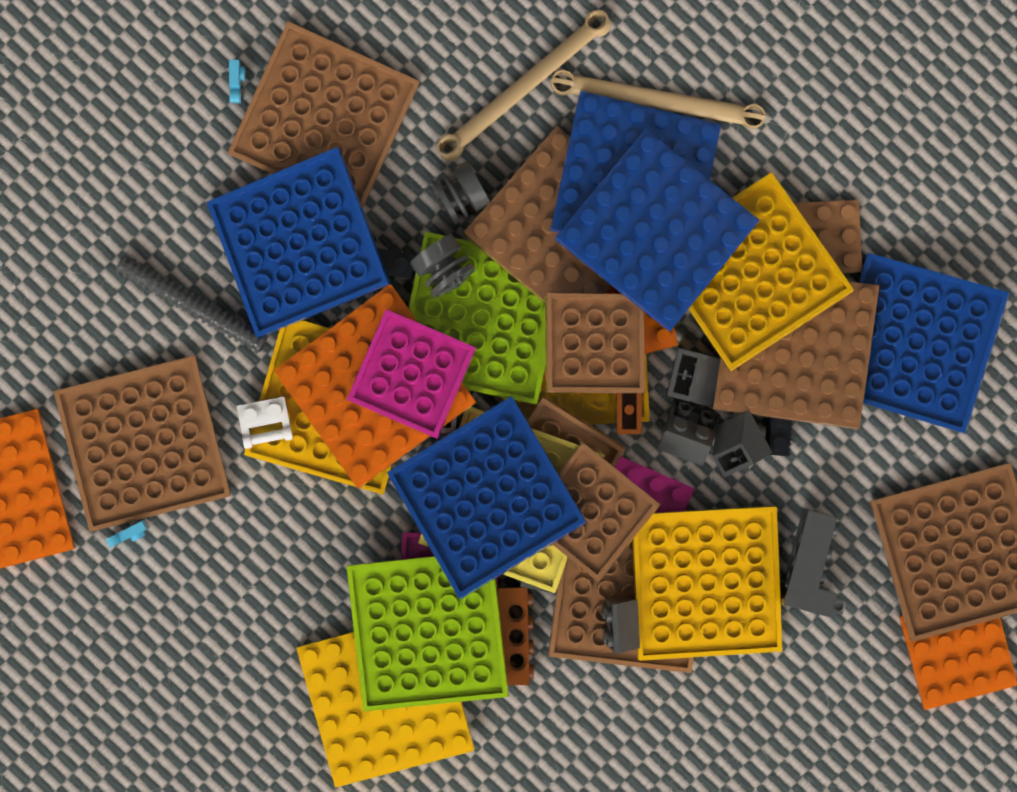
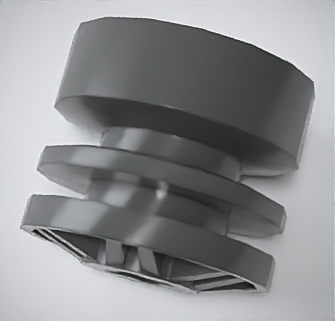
M467 161L453 168L455 180L451 181L445 173L441 174L446 183L443 187L440 186L436 178L431 180L435 198L444 214L455 225L461 223L456 212L461 211L464 218L468 219L467 206L471 205L479 213L490 203Z
M452 234L433 243L410 262L419 277L429 273L432 275L424 284L427 288L438 284L430 292L433 298L455 290L476 270L472 263L462 268L469 260L468 256L465 255L457 259L454 257L460 251L461 246Z

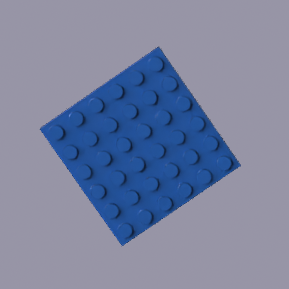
M580 91L550 231L559 233L645 129L710 180L721 124Z
M645 129L558 233L555 240L670 332L760 220Z
M339 147L207 201L257 338L390 285Z
M868 253L859 283L879 285V293L863 403L966 434L1010 293Z
M512 396L387 472L459 599L464 598L587 523Z

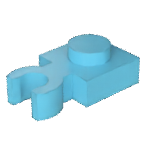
M229 60L231 103H241V81L246 79L245 66H241L239 60Z
M143 520L105 540L109 548L129 538L134 542L146 536L144 531L149 529L146 521Z

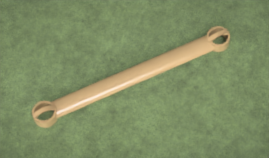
M603 10L590 12L585 19V24L454 134L441 137L437 143V151L446 161L458 159L462 155L463 148L593 38L607 34L611 29V21L606 12ZM604 18L603 23L598 28H591L594 20ZM457 142L452 151L446 154L443 153L446 144Z
M566 70L557 71L551 79L552 90L558 95H579L580 91L663 111L742 124L748 129L759 128L766 118L764 109L757 104L739 105L572 75ZM559 75H567L569 78H571V80L555 77ZM554 83L566 84L571 86V88L567 91H559L555 88ZM749 109H757L759 112H761V114L750 113L745 111ZM744 117L760 119L761 123L755 126L749 125Z

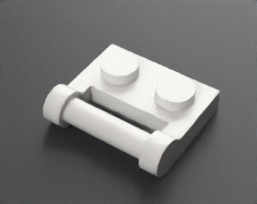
M285 396L236 406L245 449L252 448V445L280 439H285L286 441L293 439ZM282 422L283 429L251 435L249 429Z

